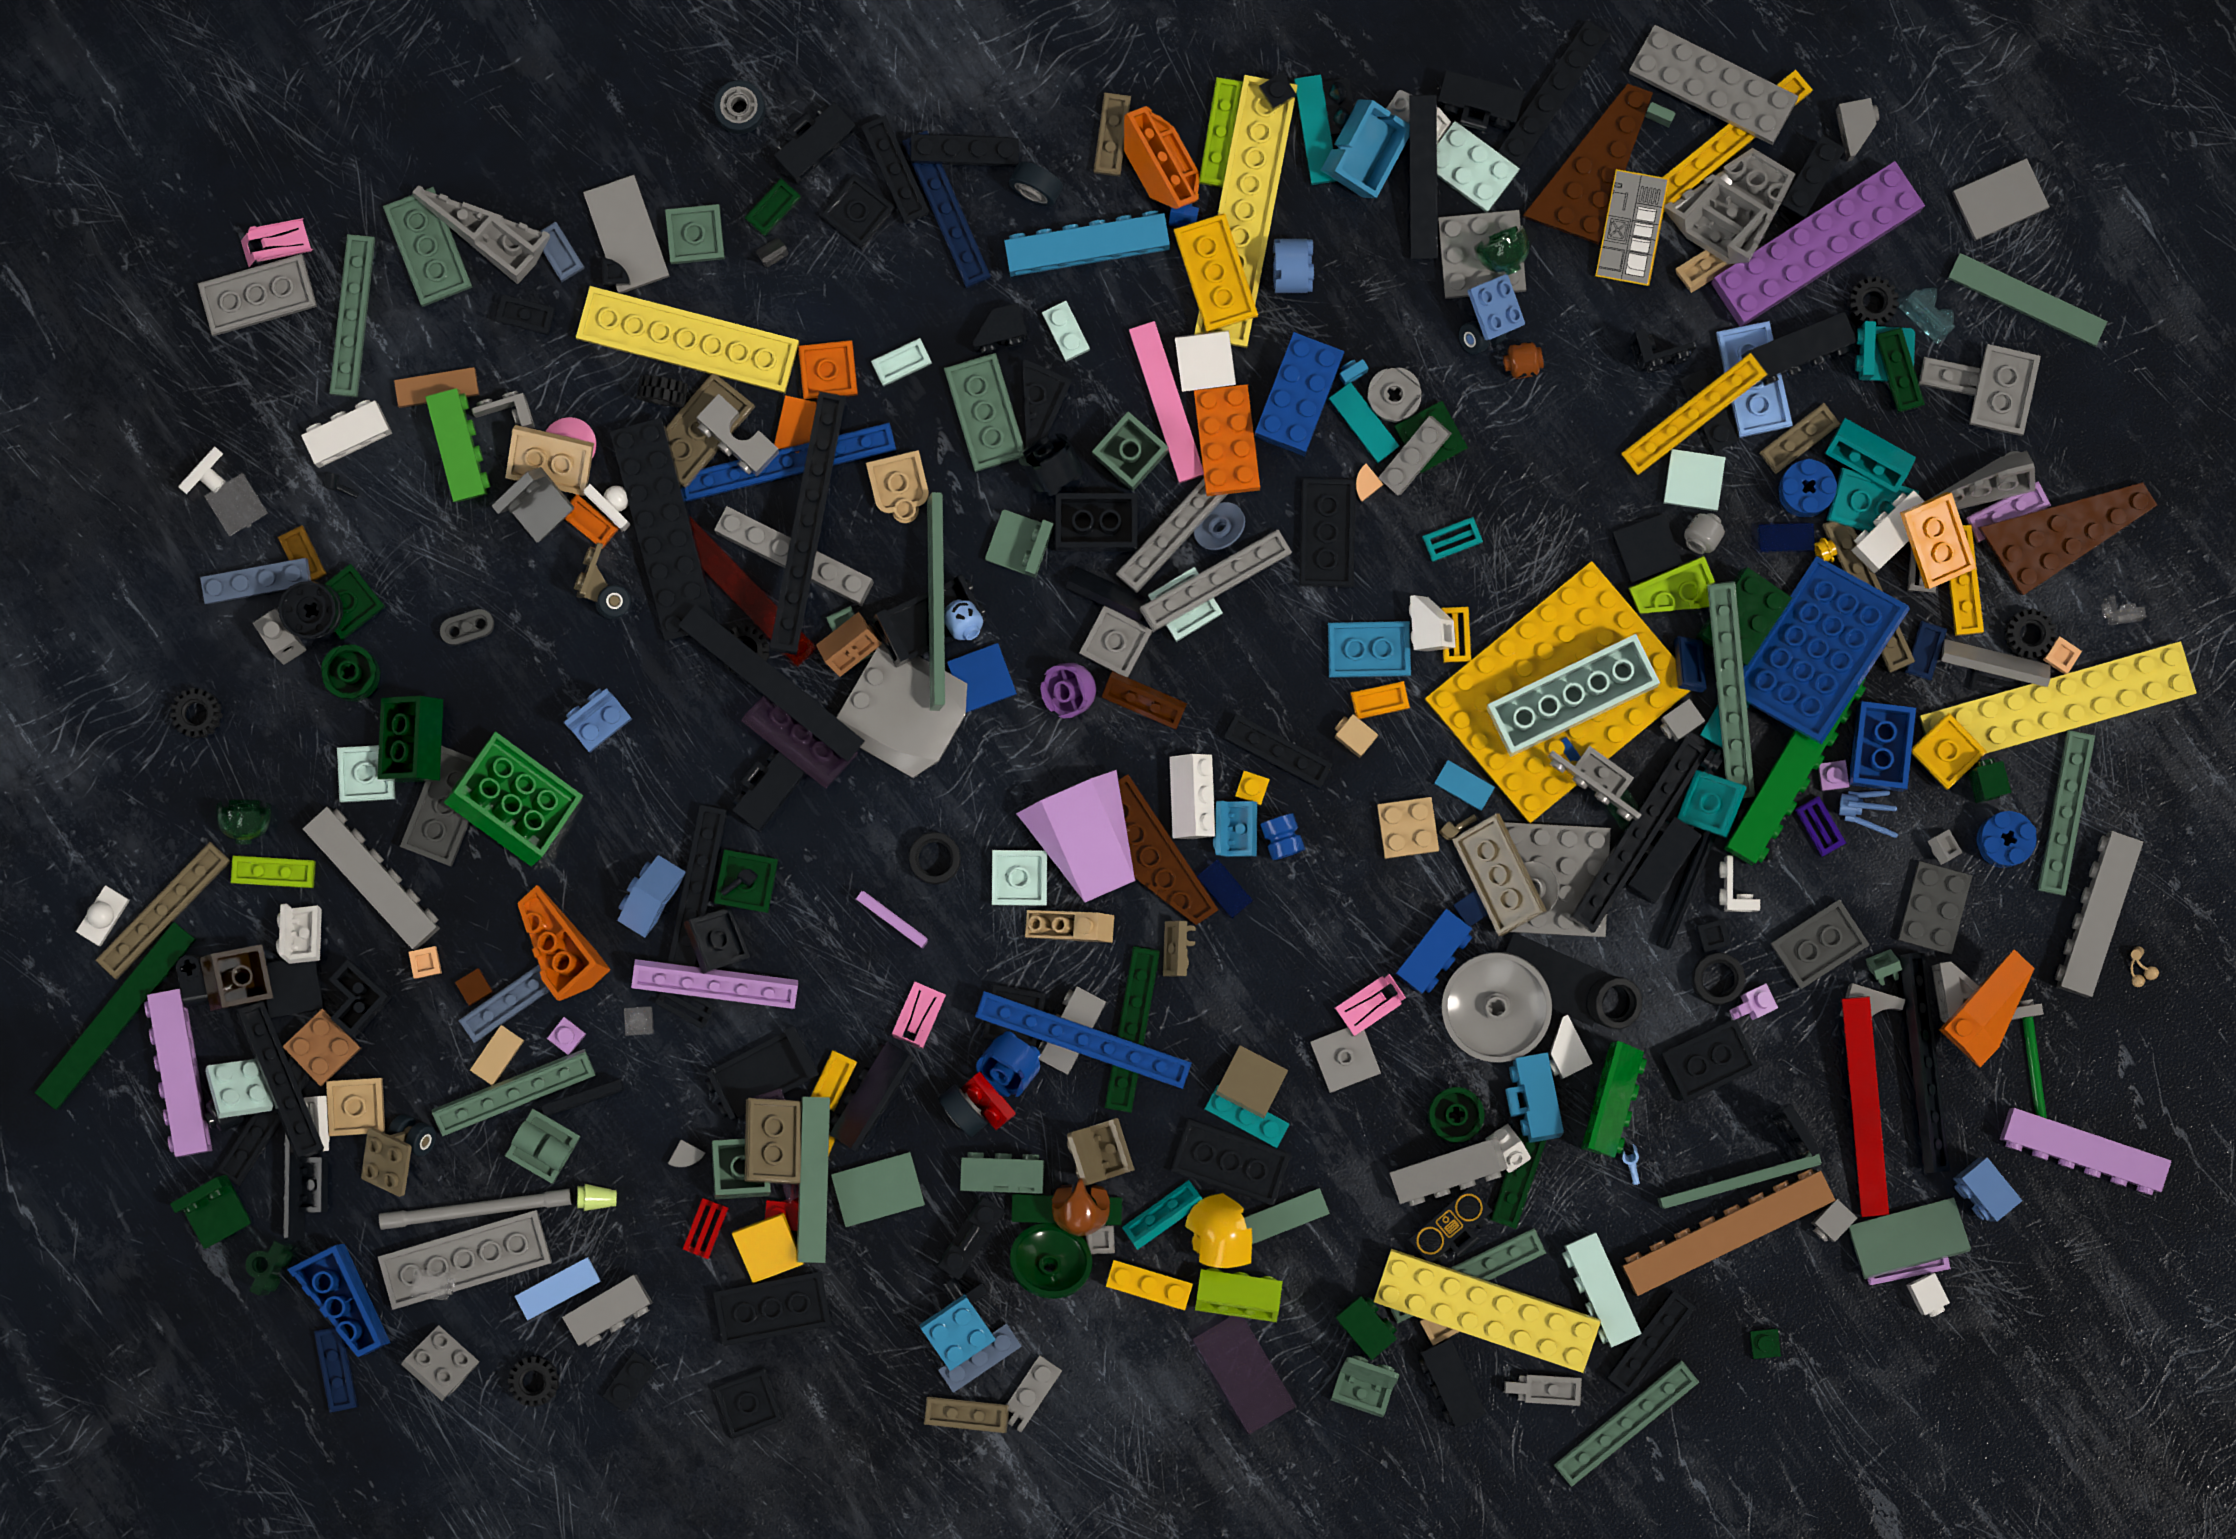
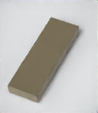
M1104 93L1094 165L1095 174L1118 177L1121 175L1124 153V115L1129 113L1131 96Z
M1823 403L1764 448L1759 454L1773 472L1777 474L1836 429L1840 422Z
M927 1397L924 1424L1007 1433L1009 1405Z

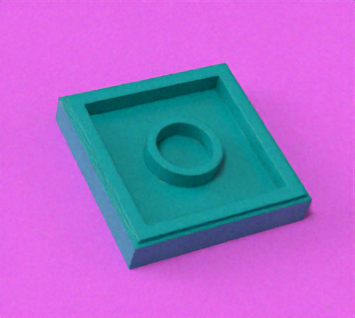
M1696 770L1677 818L1689 826L1727 838L1747 787Z

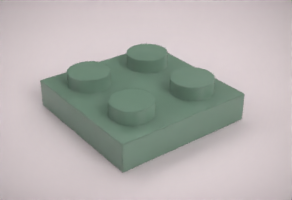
M719 204L665 209L671 264L725 259Z

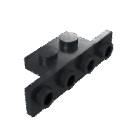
M285 1133L284 1240H304L305 1212L328 1211V1157H305L297 1160Z

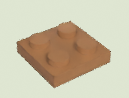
M323 1008L283 1046L320 1086H323L361 1049L345 1031L330 1019L331 1016Z

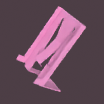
M303 218L260 227H250L248 233L241 240L248 267L255 260L260 262L311 252L313 250L309 244ZM299 228V230H296V231L287 233V234H285V235H281V236H277V237H272V238H265V237H270V236H273V235H276V234H280V233H283V232H286V231H289V230H293V229ZM263 238L261 240L263 248L269 246H290L297 244L303 245L272 248L252 252L251 254L248 247V242L250 240Z
M1389 974L1385 978L1381 976L1334 1009L1337 1010L1355 1036L1400 1006L1401 1001L1406 997ZM1391 983L1398 994L1375 1009L1358 1025L1354 1026L1373 1008L1385 1001V996L1380 992L1372 999L1347 1012L1345 1010L1371 997Z
M914 982L894 1027L892 1036L898 1040L909 1042L912 1046L919 1049L920 1047L923 1049L946 995ZM920 990L921 992L915 1007L911 1023L909 1025V1028L907 1029L908 1031L912 1033L917 1032L919 1024L923 1016L925 1015L928 1007L930 1006L934 997H936V999L932 1007L930 1008L928 1014L926 1015L924 1021L922 1022L915 1040L911 1041L908 1038H904L902 1036L910 1020L918 992Z

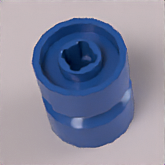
M1293 813L1260 824L1264 838L1271 841L1268 845V850L1272 861L1305 850L1301 836L1295 835L1298 826Z

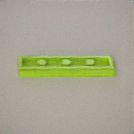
M1216 78L1199 184L1223 188L1243 86L1242 81Z

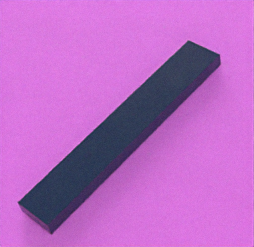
M927 130L919 133L921 135H929ZM911 137L902 141L909 159ZM912 163L966 289L990 279V273L942 164Z

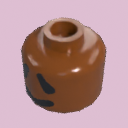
M1533 342L1510 345L1508 355H1503L1505 371H1510L1515 379L1537 376L1540 368H1544L1541 347H1536Z

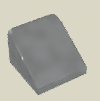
M779 238L772 240L756 251L767 268L789 254Z

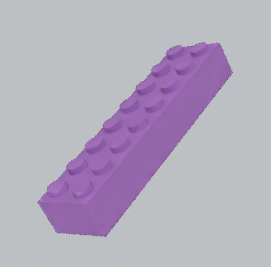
M1894 161L1756 250L1749 262L1734 264L1714 277L1711 284L1738 325L1743 327L1920 213L1925 205L1898 164Z

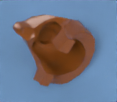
M1082 1178L1078 1179L1073 1192L1072 1184L1061 1185L1057 1188L1052 1199L1054 1221L1069 1234L1076 1236L1093 1234L1105 1225L1109 1217L1110 1201L1107 1191L1103 1186L1092 1185L1091 1196L1096 1200V1205L1088 1194Z

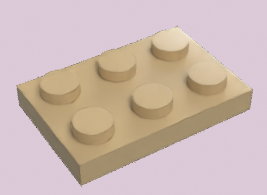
M515 425L512 430L505 478L518 481L526 472L542 467L560 491L584 496L583 490L588 486L594 443Z

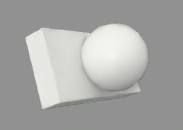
M591 484L583 490V493L622 532H625L631 526L619 513L629 504L625 488L617 485L611 486L605 491L603 496Z
M105 885L94 904L89 907L87 915L76 932L96 945L101 946L130 900Z

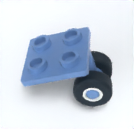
M1507 274L1468 289L1478 321L1464 324L1459 331V340L1465 351L1470 354H1478L1485 351L1490 342L1493 346H1496L1506 338L1507 332L1525 325Z

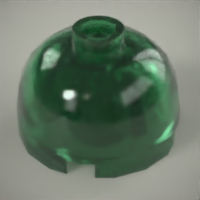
M1517 226L1502 230L1489 236L1490 240L1486 245L1480 241L1474 246L1478 259L1486 269L1496 273L1505 271L1506 275L1513 274L1521 269L1520 264L1527 259L1530 250V243L1524 226H1520L1519 230Z
M234 799L229 800V806L222 807V802L216 805L217 824L221 832L227 837L235 839L236 844H251L252 839L260 838L270 826L272 817V806L270 803L266 802V807L260 806L259 800Z

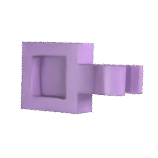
M1764 984L1741 995L1743 1004L1729 1010L1733 1020L1748 1013L1751 1019L1754 1020L1777 1009L1778 1006L1767 984Z

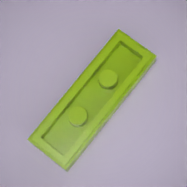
M233 856L231 883L314 888L316 861Z

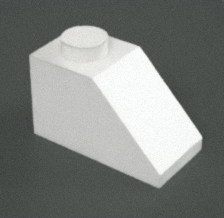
M1568 1015L1560 1018L1549 1052L1551 1071L1554 1076L1559 1075L1561 1079L1593 1064Z

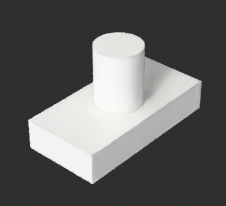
M214 446L178 487L187 494L200 480L211 491L216 493L226 481L213 471L211 467L223 453Z

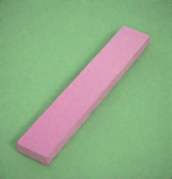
M1155 321L1129 329L1166 445L1169 447V454L1178 482L1182 483L1204 476L1199 454Z

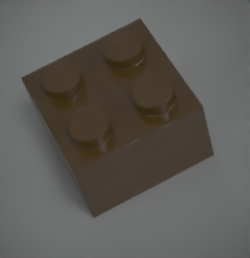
M262 944L200 957L210 1011L273 998Z

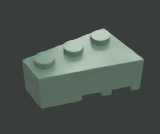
M968 1152V1158H962L960 1191L1043 1194L1044 1160H1039V1155L1023 1154L1022 1160L1011 1159L1012 1154L995 1153V1159L984 1158V1153Z

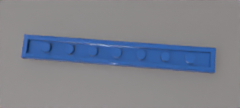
M890 423L839 435L833 466L895 451L896 445ZM809 443L779 450V454L758 476L752 472L749 475L737 465L739 460L700 470L696 475L697 477L686 489L683 487L685 500L688 502L804 473Z
M985 991L975 1015L978 1019L1181 1089L1184 1087L1192 1064L1191 1062Z

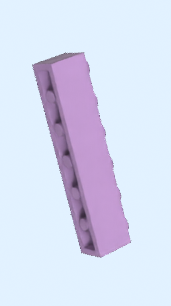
M180 989L147 995L148 1001L145 1002L144 1006L147 1018H151L153 1028L149 1029V1036L152 1045L156 1044L157 1055L154 1056L156 1071L161 1073L162 1082H159L158 1086L162 1099L165 1098L167 1109L163 1110V1116L166 1126L170 1125L171 1136H168L170 1152H174L175 1157L212 1151L208 1123L203 1115L206 1113L188 1009L183 1004Z
M2016 1108L2009 1109L2000 1140L2007 1142L2005 1147L2021 1152L2022 1148L2033 1151L2032 1156L2048 1160L2050 1156L2059 1159L2058 1165L2074 1169V1166L2077 1165L2085 1168V1174L2097 1178L2104 1174L2110 1176V1182L2126 1187L2127 1183L2137 1186L2136 1191L2151 1196L2153 1191L2162 1192L2171 1165V1160Z

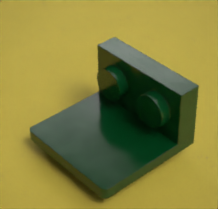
M227 1175L216 1177L170 1203L175 1213L184 1211L204 1249L213 1246L251 1224V1219Z

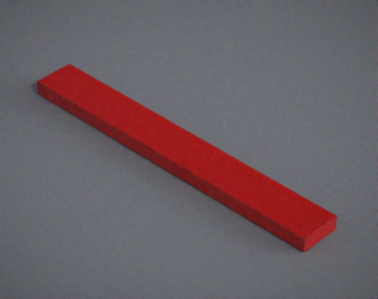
M1870 996L1841 998L1861 1217L1889 1215Z

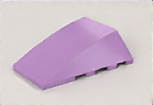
M1116 770L1079 783L1016 813L1085 903L1135 881Z

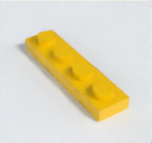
M1963 525L1976 564L1972 526ZM1976 568L1949 580L1955 636L1984 632Z

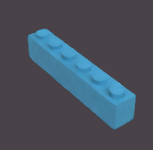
M1158 211L1145 212L1142 214V217L1133 219L1131 215L1120 216L1116 218L1115 222L1105 223V220H1095L1089 222V226L1079 227L1078 224L1062 227V231L1052 232V229H1042L1036 231V235L1026 237L1025 233L1010 235L1008 240H1004L1010 277L1170 250L1165 214H1158Z

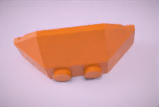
M1147 106L1125 114L1124 152L1149 197L1174 209L1196 202L1199 198L1200 173L1174 126L1159 115L1152 113V110Z

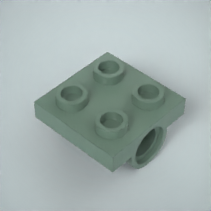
M532 1109L528 1118L522 1123L515 1134L512 1145L505 1157L553 1184L581 1136L539 1111Z

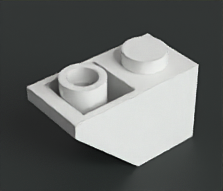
M1410 596L1409 614L1412 618L1411 641L1414 650L1435 651L1456 648L1454 621L1429 597Z

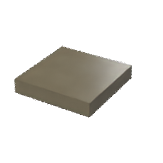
M1239 1046L1215 1094L1264 1119L1288 1070Z

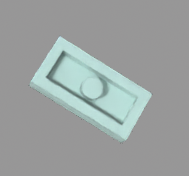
M1067 301L1042 312L1066 362L1090 351Z

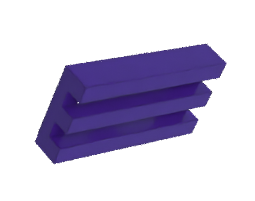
M1819 796L1795 809L1797 816L1821 857L1846 844ZM1813 805H1817L1837 840L1835 844H1833L1815 813ZM1804 810L1808 811L1828 848L1825 849L1804 814Z

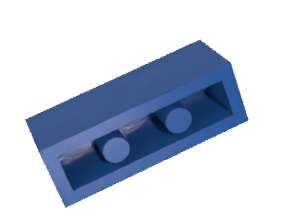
M1445 909L1395 975L1420 995L1425 990L1430 993L1439 981L1435 976L1441 969L1447 971L1456 958L1452 954L1458 947L1463 950L1472 939V936L1469 935L1472 928L1448 909Z

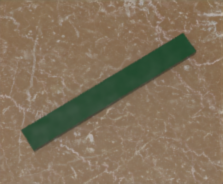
M173 922L40 1085L35 1094L55 1110H58L148 1000L147 995L153 994L196 939L176 922Z

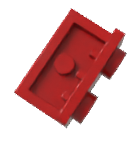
M980 1071L961 1088L964 1093L967 1092L971 1101L978 1108H981V1113L995 1130L999 1129L1016 1114Z

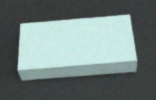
M920 338L871 361L883 386L932 364Z

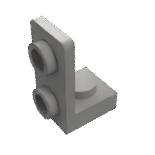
M518 391L502 395L503 399L492 402V399L476 403L477 407L471 409L472 414L477 418L516 406V409L512 410L516 425L521 424L522 427L535 428L526 396L523 393L518 394Z

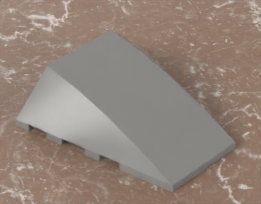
M1751 148L1725 165L1724 170L1717 175L1712 174L1704 179V183L1696 189H1689L1683 193L1681 199L1674 203L1669 202L1666 204L1664 210L1688 240L1727 264L1746 263L1750 261L1791 186L1795 173Z

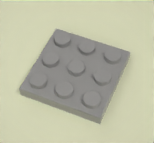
M1519 210L1438 217L1445 299L1469 297L1468 289L1505 274L1509 276L1514 293L1526 292Z

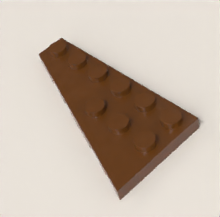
M1627 84L1524 213L1522 218L1599 244L1606 224L1616 169L1626 170L1653 92Z
M2136 483L2073 502L1980 526L1978 529L2020 595H2025L2153 509L2157 504L2144 483Z
M1127 774L1118 782L1134 877L1194 925H1198L1219 910Z

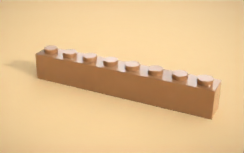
M1810 1168L1798 1174L1799 1180L1791 1184L1786 1180L1773 1186L1774 1192L1766 1196L1761 1192L1748 1198L1750 1204L1741 1208L1738 1204L1733 1205L1723 1211L1725 1216L1716 1220L1714 1216L1706 1218L1699 1222L1700 1228L1692 1232L1689 1228H1686L1674 1234L1676 1239L1667 1244L1664 1240H1661L1649 1246L1651 1251L1642 1256L1640 1252H1636L1624 1258L1626 1263L1621 1265V1268L1635 1296L1656 1288L1836 1201L1822 1172H1814Z

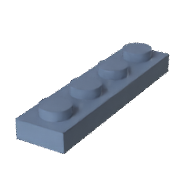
M302 558L200 577L204 603L208 605L284 591L298 582L311 581L308 559Z

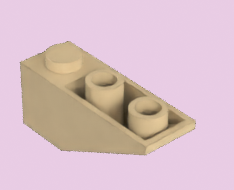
M1027 910L1025 937L1112 943L1114 915L1092 912Z

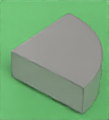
M681 1140L668 1164L675 1167H687L700 1161L705 1152Z

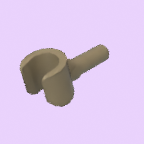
M1473 814L1460 822L1456 827L1448 821L1439 833L1446 840H1451L1463 828L1477 821V818Z

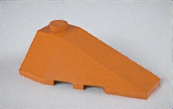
M536 885L517 903L526 932L529 933L534 947L532 949L534 957L537 958L541 969V979L558 1001L592 988L611 970L595 948L540 886Z
M2013 949L1939 1029L1979 1068L2000 1047L2034 971V967Z

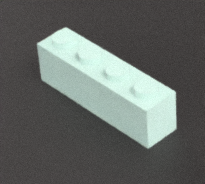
M1591 1233L1564 1245L1566 1252L1562 1253L1568 1268L1573 1267L1577 1274V1277L1573 1279L1579 1293L1585 1292L1589 1302L1585 1303V1307L1589 1316L1601 1319L1600 1328L1597 1333L1602 1344L1607 1343L1609 1347H1614L1640 1335L1641 1331L1597 1233Z

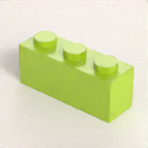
M1215 1268L1201 1269L1195 1310L1277 1322L1283 1281H1278L1270 1276L1257 1278L1242 1272L1230 1274L1223 1273Z

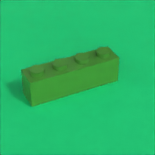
M455 388L425 396L453 502L457 503L487 495L486 488L490 487L487 473L482 472L479 462L483 461L480 446H475L472 436L476 435L473 420L467 419L465 410L469 409L466 394H461L460 390Z

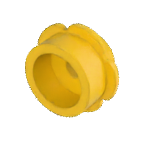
M1821 538L1819 542L1814 544L1816 556L1824 561L1834 562L1833 556L1837 555V549L1832 540L1827 541L1825 538Z

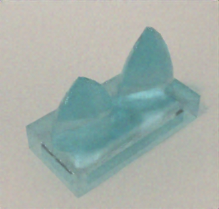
M1925 288L1919 291L1916 289L1899 308L1932 340L1939 344L1955 328L1953 325V310H1938L1934 307L1937 300V288Z

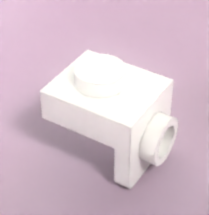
M1506 1124L1485 1138L1486 1141L1498 1138L1508 1167L1506 1169L1508 1173H1511L1531 1159L1524 1144L1509 1124Z

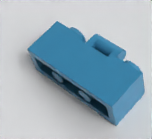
M1548 1052L1515 1058L1513 1066L1509 1067L1511 1081L1512 1083L1517 1082V1087L1505 1089L1510 1116L1524 1115V1119L1520 1120L1522 1135L1528 1136L1529 1143L1560 1138L1564 1130ZM1522 1093L1524 1108H1520L1517 1094Z

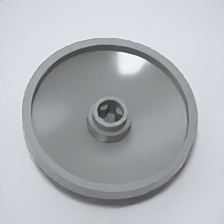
M1490 952L1469 959L1453 973L1443 994L1442 1015L1450 1037L1464 1052L1483 1061L1506 1062L1524 1056L1542 1040L1551 1020L1552 999L1545 979L1531 963L1513 954Z

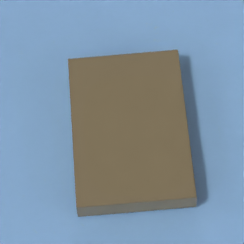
M746 1099V1182L800 1183L802 1101Z

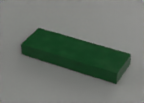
M1902 327L1876 334L1875 340L1897 413L1924 406L1925 403Z

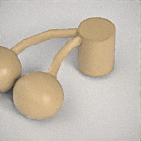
M2140 946L2135 947L2131 952L2133 960L2130 969L2133 976L2132 984L2135 987L2143 986L2145 978L2154 980L2159 975L2156 967L2151 966L2147 968L2139 962V959L2144 954V949ZM2135 960L2141 968L2145 969V978L2142 975H2134L2133 964Z

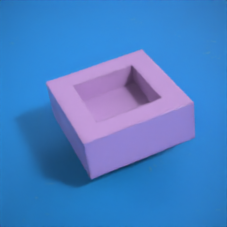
M1846 760L1821 763L1818 768L1821 791L1849 788Z
M563 1017L547 1039L567 1055H570L586 1033Z

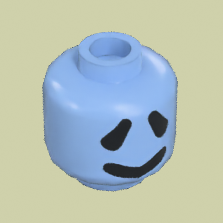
M955 600L945 609L944 624L955 639L972 640L979 635L983 625V618L972 602L968 600Z

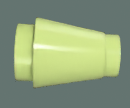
M589 1184L578 1186L577 1208H584V1211L616 1206V1190Z

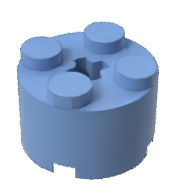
M1274 239L1273 282L1275 293L1312 292L1314 280V264H1312L1313 240Z

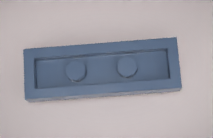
M1007 1323L992 1333L996 1339L993 1343L951 1371L946 1365L938 1370L953 1393L1022 1347Z

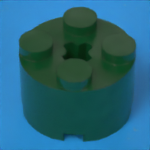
M342 645L333 648L325 656L321 666L325 687L332 694L345 701L359 702L369 697L379 684L381 670L376 659L368 651L357 645ZM348 668L351 670L354 669V672L356 674L353 678L350 676L348 677V674L346 673V670Z
M1453 1087L1441 1091L1433 1098L1428 1108L1430 1128L1437 1137L1447 1142L1459 1143L1471 1139L1479 1132L1484 1122L1485 1114L1482 1102L1473 1092L1465 1088ZM1453 1107H1457L1458 1112L1463 1113V1117L1458 1119V1123H1455L1453 1118H1449V1113L1453 1112Z

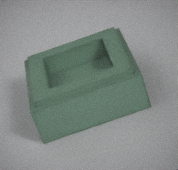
M1652 102L1645 117L1669 128L1676 113Z

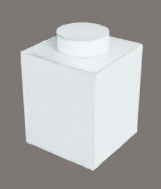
M1929 1273L1907 1284V1288L1921 1315L1929 1314L1930 1317H1934L1944 1312V1306L1950 1303L1935 1273Z

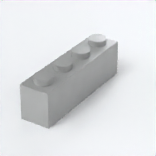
M1496 1137L1390 1172V1176L1400 1204L1409 1202L1411 1207L1426 1202L1424 1196L1434 1193L1435 1198L1450 1194L1449 1188L1459 1185L1460 1190L1475 1186L1476 1179L1485 1177L1487 1182L1502 1177L1500 1171L1508 1169Z

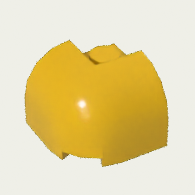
M1224 1193L1208 1196L1200 1200L1192 1207L1188 1214L1185 1227L1194 1232L1192 1238L1193 1250L1199 1253L1200 1263L1211 1267L1232 1268L1251 1264L1252 1228L1246 1227L1244 1217L1241 1214L1244 1208Z

